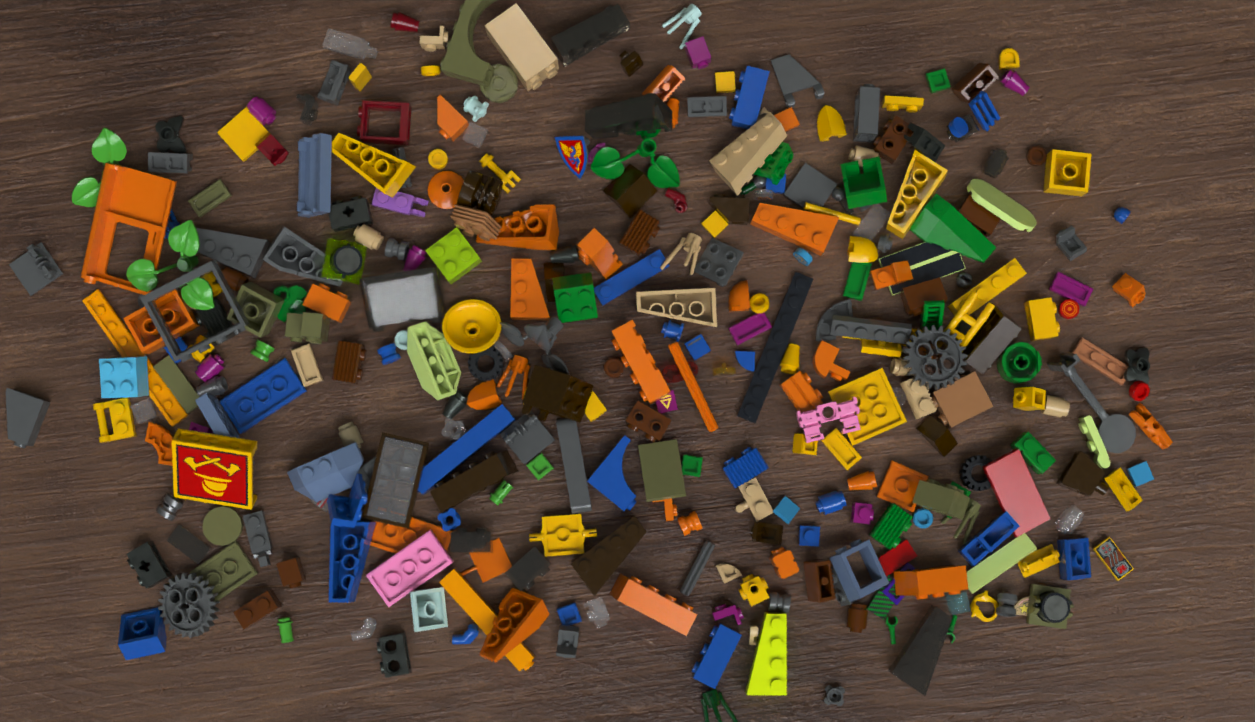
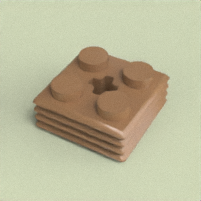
M458 204L455 205V208H453L454 212H452L450 217L455 222L454 225L463 229V234L473 237L474 234L479 235V238L486 241L498 239V232H501L500 229L502 227L488 212Z

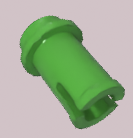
M503 480L494 493H490L489 499L498 506L500 503H503L502 500L513 487Z
M290 617L279 618L277 626L280 629L281 643L294 641L291 627L293 621L290 620Z

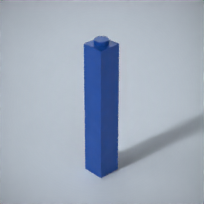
M501 404L428 463L423 469L418 493L426 494L435 484L442 481L511 425L515 418L507 408Z

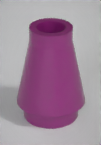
M1008 69L1000 79V82L1003 83L1002 86L1019 93L1021 96H1024L1030 88L1015 70Z
M413 245L412 248H409L402 270L413 275L426 259L425 255L427 252Z

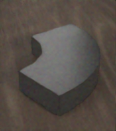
M851 299L834 304L823 314L817 325L816 342L836 340L835 335H830L833 315L853 317Z

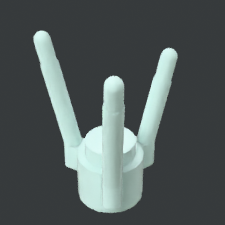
M690 4L665 22L662 27H666L682 17L667 31L668 34H671L684 21L687 24L692 23L679 47L683 49L693 30L700 22L698 18L702 13L697 6Z

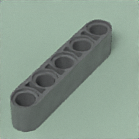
M566 418L556 419L572 514L592 511L577 422Z

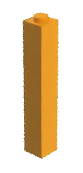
M454 568L439 583L487 635L491 632L493 628L492 622L498 614L460 572ZM523 642L505 655L519 672L522 669L527 671L534 664L533 659L535 655Z

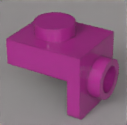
M726 603L715 607L716 611L712 612L715 621L734 615L737 625L742 624L740 619L744 618L740 607L736 608L735 604L726 606Z

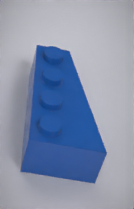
M356 522L355 528L331 525L329 602H355L376 522Z

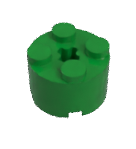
M1018 342L1006 347L1005 352L999 355L997 359V368L1002 379L1016 384L1033 379L1039 373L1042 366L1040 353L1032 345L1025 342ZM1017 360H1018L1019 362H1022V365H1021V366H1019L1018 364H1016V361H1017Z

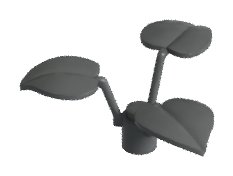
M552 316L542 325H525L524 330L527 335H521V332L509 323L500 322L501 331L512 344L521 347L524 345L523 340L530 338L541 349L546 350V354H543L541 357L548 369L569 375L565 363L550 352L554 341L557 339L556 335L563 328V324L558 318Z

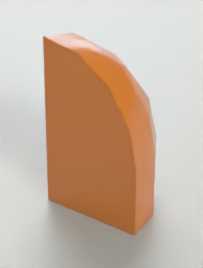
M747 280L740 281L732 287L728 299L729 312L749 311L750 302Z
M494 379L475 386L467 397V405L476 410H487L500 406L502 401L501 397L497 394V386Z

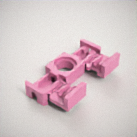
M852 397V400L838 404L836 401L817 405L815 406L816 409L800 413V410L796 411L799 427L804 430L805 442L809 443L824 439L823 433H820L819 427H821V424L819 423L836 419L843 422L842 434L861 430L858 417L854 414V412L856 414L860 413L857 406V398ZM827 406L833 410V415L830 418H826L822 414L823 409Z

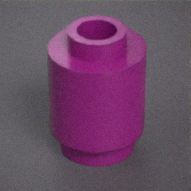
M256 96L248 103L249 113L262 125H270L276 119V111L263 98Z
M210 354L197 366L198 369L195 373L201 380L207 382L225 368L223 365L225 361L218 354Z

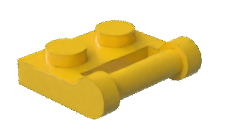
M130 398L93 404L100 430V443L136 436ZM109 408L114 432L112 435L108 434L104 409Z

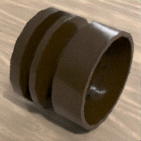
M470 170L461 187L457 204L474 208L476 205V209L486 211L492 216L501 199L503 181L496 180L493 185L494 178L489 177L484 184V174Z

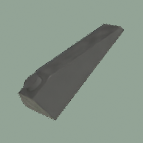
M284 226L276 234L262 259L279 271L339 287L345 280L341 278L342 275H338L332 270L330 256Z

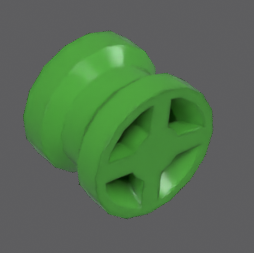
M257 339L256 347L250 353L268 362L269 355L274 352L275 348Z

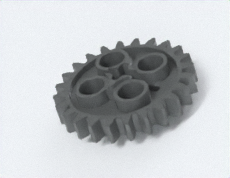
M934 325L930 327V331L926 326L922 328V332L917 330L915 332L916 336L911 335L909 337L912 342L907 341L905 343L909 349L902 351L907 354L902 360L908 362L903 368H910L907 376L913 374L914 378L912 381L920 380V387L926 383L927 389H930L932 385H934L935 390H938L940 385L943 389L946 388L947 383L953 385V379H960L958 373L962 374L965 372L961 366L967 365L965 361H962V359L968 356L967 354H962L966 347L959 346L963 340L956 341L957 333L952 336L949 335L950 329L943 332V326H940L937 330ZM937 341L944 343V350L937 347ZM918 347L925 348V356L919 354ZM931 356H938V359L932 360ZM944 359L950 361V369L943 365ZM925 365H929L932 368V375L925 372Z
M189 572L175 575V578L169 579V583L163 585L166 590L160 591V594L164 597L158 599L159 602L163 603V606L158 607V609L163 610L164 613L160 617L166 618L163 623L164 625L170 624L169 631L175 629V635L181 634L182 638L187 636L192 638L203 635V633L209 631V627L215 625L212 620H216L218 617L214 613L220 611L219 608L215 607V604L220 603V601L215 600L214 597L218 593H212L215 586H208L209 579L203 581V575L196 577V573L189 574Z

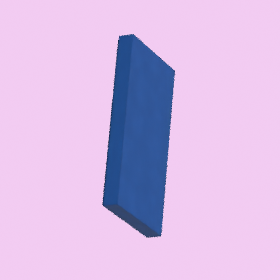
M284 358L219 402L238 432L242 434L307 392L288 360Z

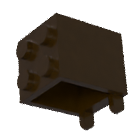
M535 365L522 401L524 403L522 413L528 415L532 407L541 410L538 416L540 421H546L550 413L581 423L588 400L592 394L593 385L571 375Z

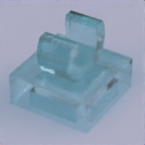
M966 591L957 595H946L950 615L971 611Z

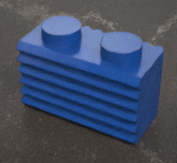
M749 447L741 452L742 457L737 460L733 457L724 462L725 467L722 470L734 489L769 468L757 448L752 450Z

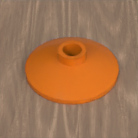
M452 171L437 173L432 177L428 185V196L431 202L441 209L455 208L464 182L463 178ZM449 186L450 190L448 192H444L443 187Z

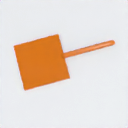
M498 538L469 552L475 566L460 574L464 576L477 569L484 583L513 569V566Z

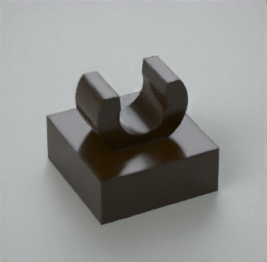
M635 50L630 55L627 51L619 55L623 59L620 64L628 77L632 76L644 65L640 55Z

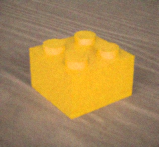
M1052 149L1047 154L1043 192L1083 196L1088 193L1092 154Z

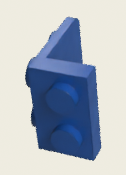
M357 473L349 497L329 494L327 504L331 525L355 528L357 520L361 519V508L363 504H366L368 498L362 474Z

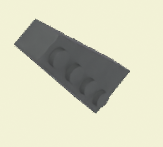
M196 228L200 242L198 254L216 260V262L256 279L264 262L262 259L271 244L268 240Z

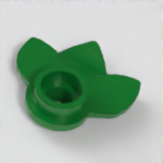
M295 285L290 288L278 286L274 289L273 294L279 297L282 292L286 293L285 301L277 316L281 321L285 322L287 320V313L303 314V312H306V307L303 306L304 302L301 300L307 295V291L304 288Z

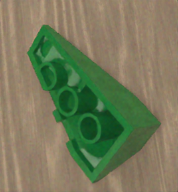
M938 194L923 208L910 228V231L924 242L942 246L943 249L959 252L963 256L982 263L996 249L955 207Z

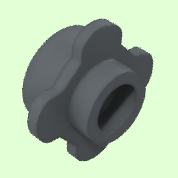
M827 685L825 687V704L842 706L844 703V688L842 686L832 687Z

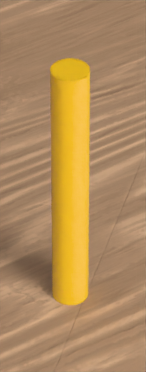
M805 202L803 207L804 210L839 217L838 220L859 225L861 221L859 217Z

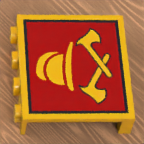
M178 429L172 439L174 497L252 510L257 500V495H253V456L257 449V441Z

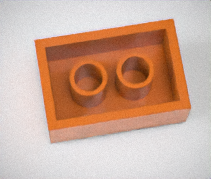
M174 290L154 301L175 340L200 326L191 308L184 302L180 291ZM145 306L123 318L142 353L149 355L165 346Z

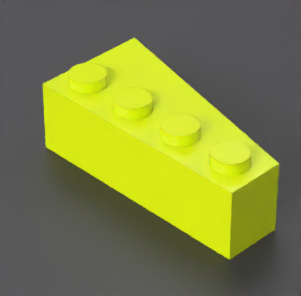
M765 612L745 694L787 695V614Z

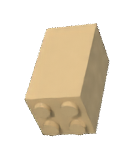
M517 3L484 25L488 38L515 72L527 91L537 89L542 85L543 80L546 78L551 79L558 73L557 57Z

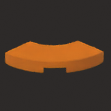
M148 422L145 441L151 443L156 448L158 464L173 466V435L165 427L157 423Z

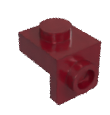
M270 132L255 144L274 166L284 162L289 154Z

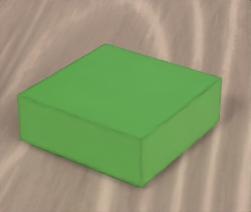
M542 453L526 465L538 481L554 469Z

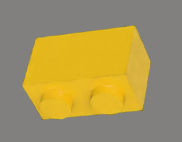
M1052 297L1025 302L1024 306L1030 341L1057 337L1060 332V325L1055 319L1057 308L1055 302L1052 301Z

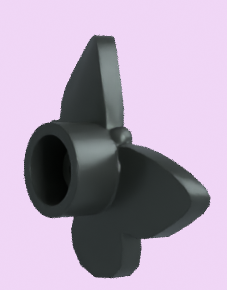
M182 116L171 118L167 123L159 121L156 124L155 128L160 137L157 147L161 152L166 153L171 149L176 153H186L185 144L178 137V132L183 124Z
M1140 348L1135 351L1127 349L1125 351V359L1129 364L1124 373L1126 381L1140 380L1146 384L1149 383L1147 373L1150 368L1148 348Z

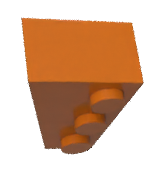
M595 228L577 244L579 259L586 266L590 264L605 280H608L623 265L618 259L619 257L616 254H612L614 249L609 241Z
M511 259L510 317L512 320L550 319L531 259Z
M966 565L933 567L921 570L914 569L912 571H893L896 595L916 596V599H927L930 594H932V597H943L945 592H948L949 595L961 594L960 590L968 589Z

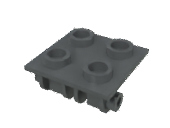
M712 238L697 263L694 272L716 282L720 287H724L728 284L727 282L731 275H733L734 270H736L744 252Z
M42 242L36 246L34 244L27 247L28 251L9 264L30 296L63 274Z
M532 411L528 415L524 414L500 434L524 465L555 441Z

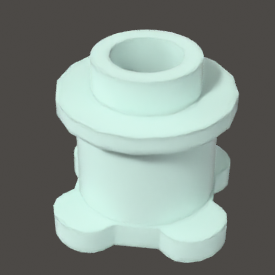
M477 96L468 97L463 104L464 111L473 115L472 120L476 122L479 118L485 116L489 103L484 102L482 104Z

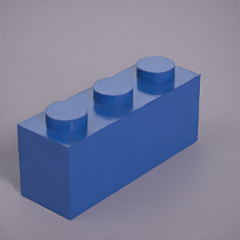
M747 66L746 71H741L739 82L742 83L741 90H736L734 100L738 101L736 108L732 107L729 119L733 120L732 126L748 130L757 122L770 71Z
M721 623L718 626H713L709 635L712 638L709 644H704L700 652L703 656L700 662H695L691 670L694 673L692 676L694 679L713 689L717 686L742 636Z

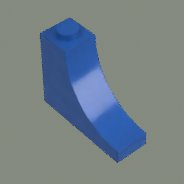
M625 435L587 482L623 511L628 509L630 511L637 501L635 500L636 495L628 487L622 471L623 455L631 441Z

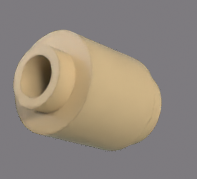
M856 145L854 149L851 148L848 159L851 162L858 161L859 166L863 167L862 160L878 157L879 153L873 149Z
M366 224L357 226L353 234L356 242L371 250H378L384 240L381 232Z
M1046 395L1045 410H1041V414L1060 418L1062 416L1066 417L1069 412L1070 402L1065 401V398Z

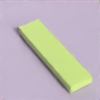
M1026 533L1015 538L967 571L968 590L971 594L1037 550V547Z

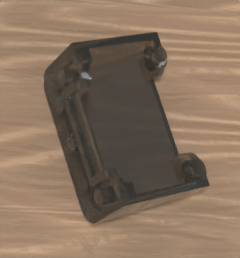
M424 268L359 279L368 328L370 330L373 329V332L385 331L384 327L391 324L424 319L431 320V323L443 322L446 306L441 272L438 268Z

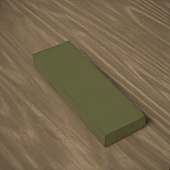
M169 355L153 366L187 414H190L199 407L195 402L199 398L196 389Z

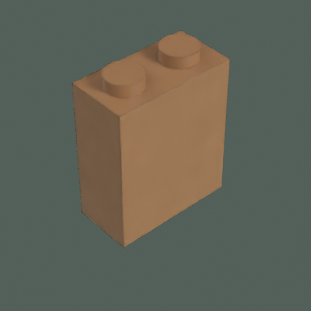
M975 371L954 381L953 385L948 384L946 388H940L930 393L931 400L934 401L933 404H935V408L940 413L938 416L939 420L947 428H952L993 407Z

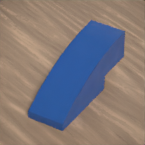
M1005 511L964 544L958 552L971 566H975L1020 526Z

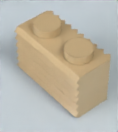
M913 378L900 383L915 418L919 419L935 412L937 408L933 404L934 401L931 400L932 397H929V390L926 389L925 384L920 387V380L913 382Z

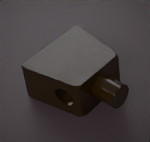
M1081 451L1074 453L1057 481L1058 485L1084 496H1091L1094 491L1103 496L1109 489V485L1101 481L1105 472Z

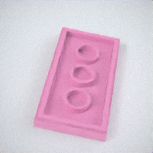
M430 529L366 574V576L389 608L454 561Z

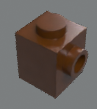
M300 557L277 563L283 587L289 586L292 589L302 586L301 581H305L306 578Z

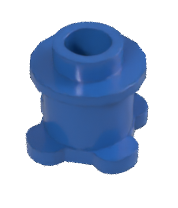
M670 319L668 323L664 322L661 331L664 334L663 338L669 337L679 342L685 323L679 325L671 322Z
M450 508L438 515V520L441 521L444 531L455 529L461 524L460 515L454 508ZM449 516L453 517V522L451 524L447 521V518Z

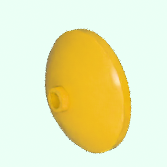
M475 299L464 300L452 306L445 314L442 323L443 335L447 343L455 350L463 353H479L490 348L498 340L502 328L500 324L501 318L497 310L485 301Z

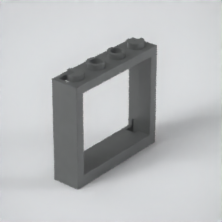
M216 260L210 261L140 297L174 361L181 359L184 362L192 358V353L198 350L199 353H202L211 348L209 344L215 341L217 344L222 343L228 339L227 335L233 332L237 335L245 331L244 326L249 324ZM212 271L239 322L181 351L154 301Z

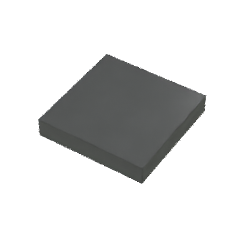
M805 163L783 196L801 208L804 207L805 202L823 206L837 186V183Z

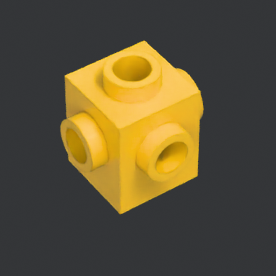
M753 574L742 578L743 582L740 583L741 589H739V593L743 600H748L750 606L769 598L766 592L768 585L764 578L760 579L758 575L753 576ZM755 585L756 591L751 592V587Z

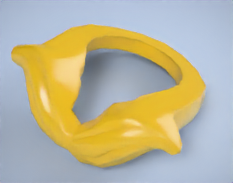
M987 590L976 595L970 604L971 617L976 616L983 622H990L998 616L996 615L998 602L988 595ZM976 602H991L995 607L994 614L989 618L984 617Z

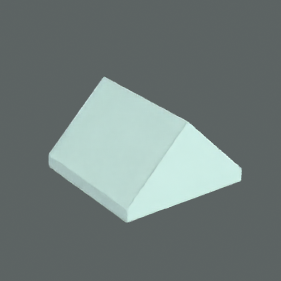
M444 587L410 592L414 632L448 627Z

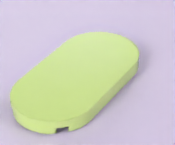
M972 179L967 185V191L972 192L971 197L978 204L1020 231L1027 229V232H1030L1036 226V219L1030 211L989 183L980 179Z

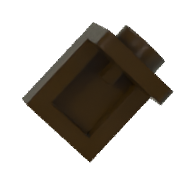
M755 521L751 528L752 541L781 545L784 526Z

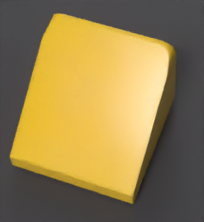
M794 434L793 453L817 455L818 440L806 443L805 434Z

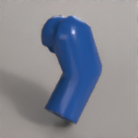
M472 623L468 625V629L464 634H453L452 644L472 643L479 634L478 626Z

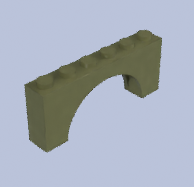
M465 0L462 3L459 11L460 16L453 27L454 33L447 43V52L440 64L441 71L446 76L485 87L489 86L494 68L477 56L473 45V33L482 12L497 0Z

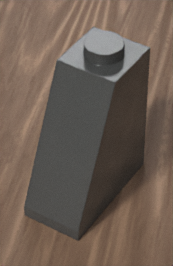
M7 388L5 392L8 439L15 441L13 445L21 448L34 446L50 402L15 389Z

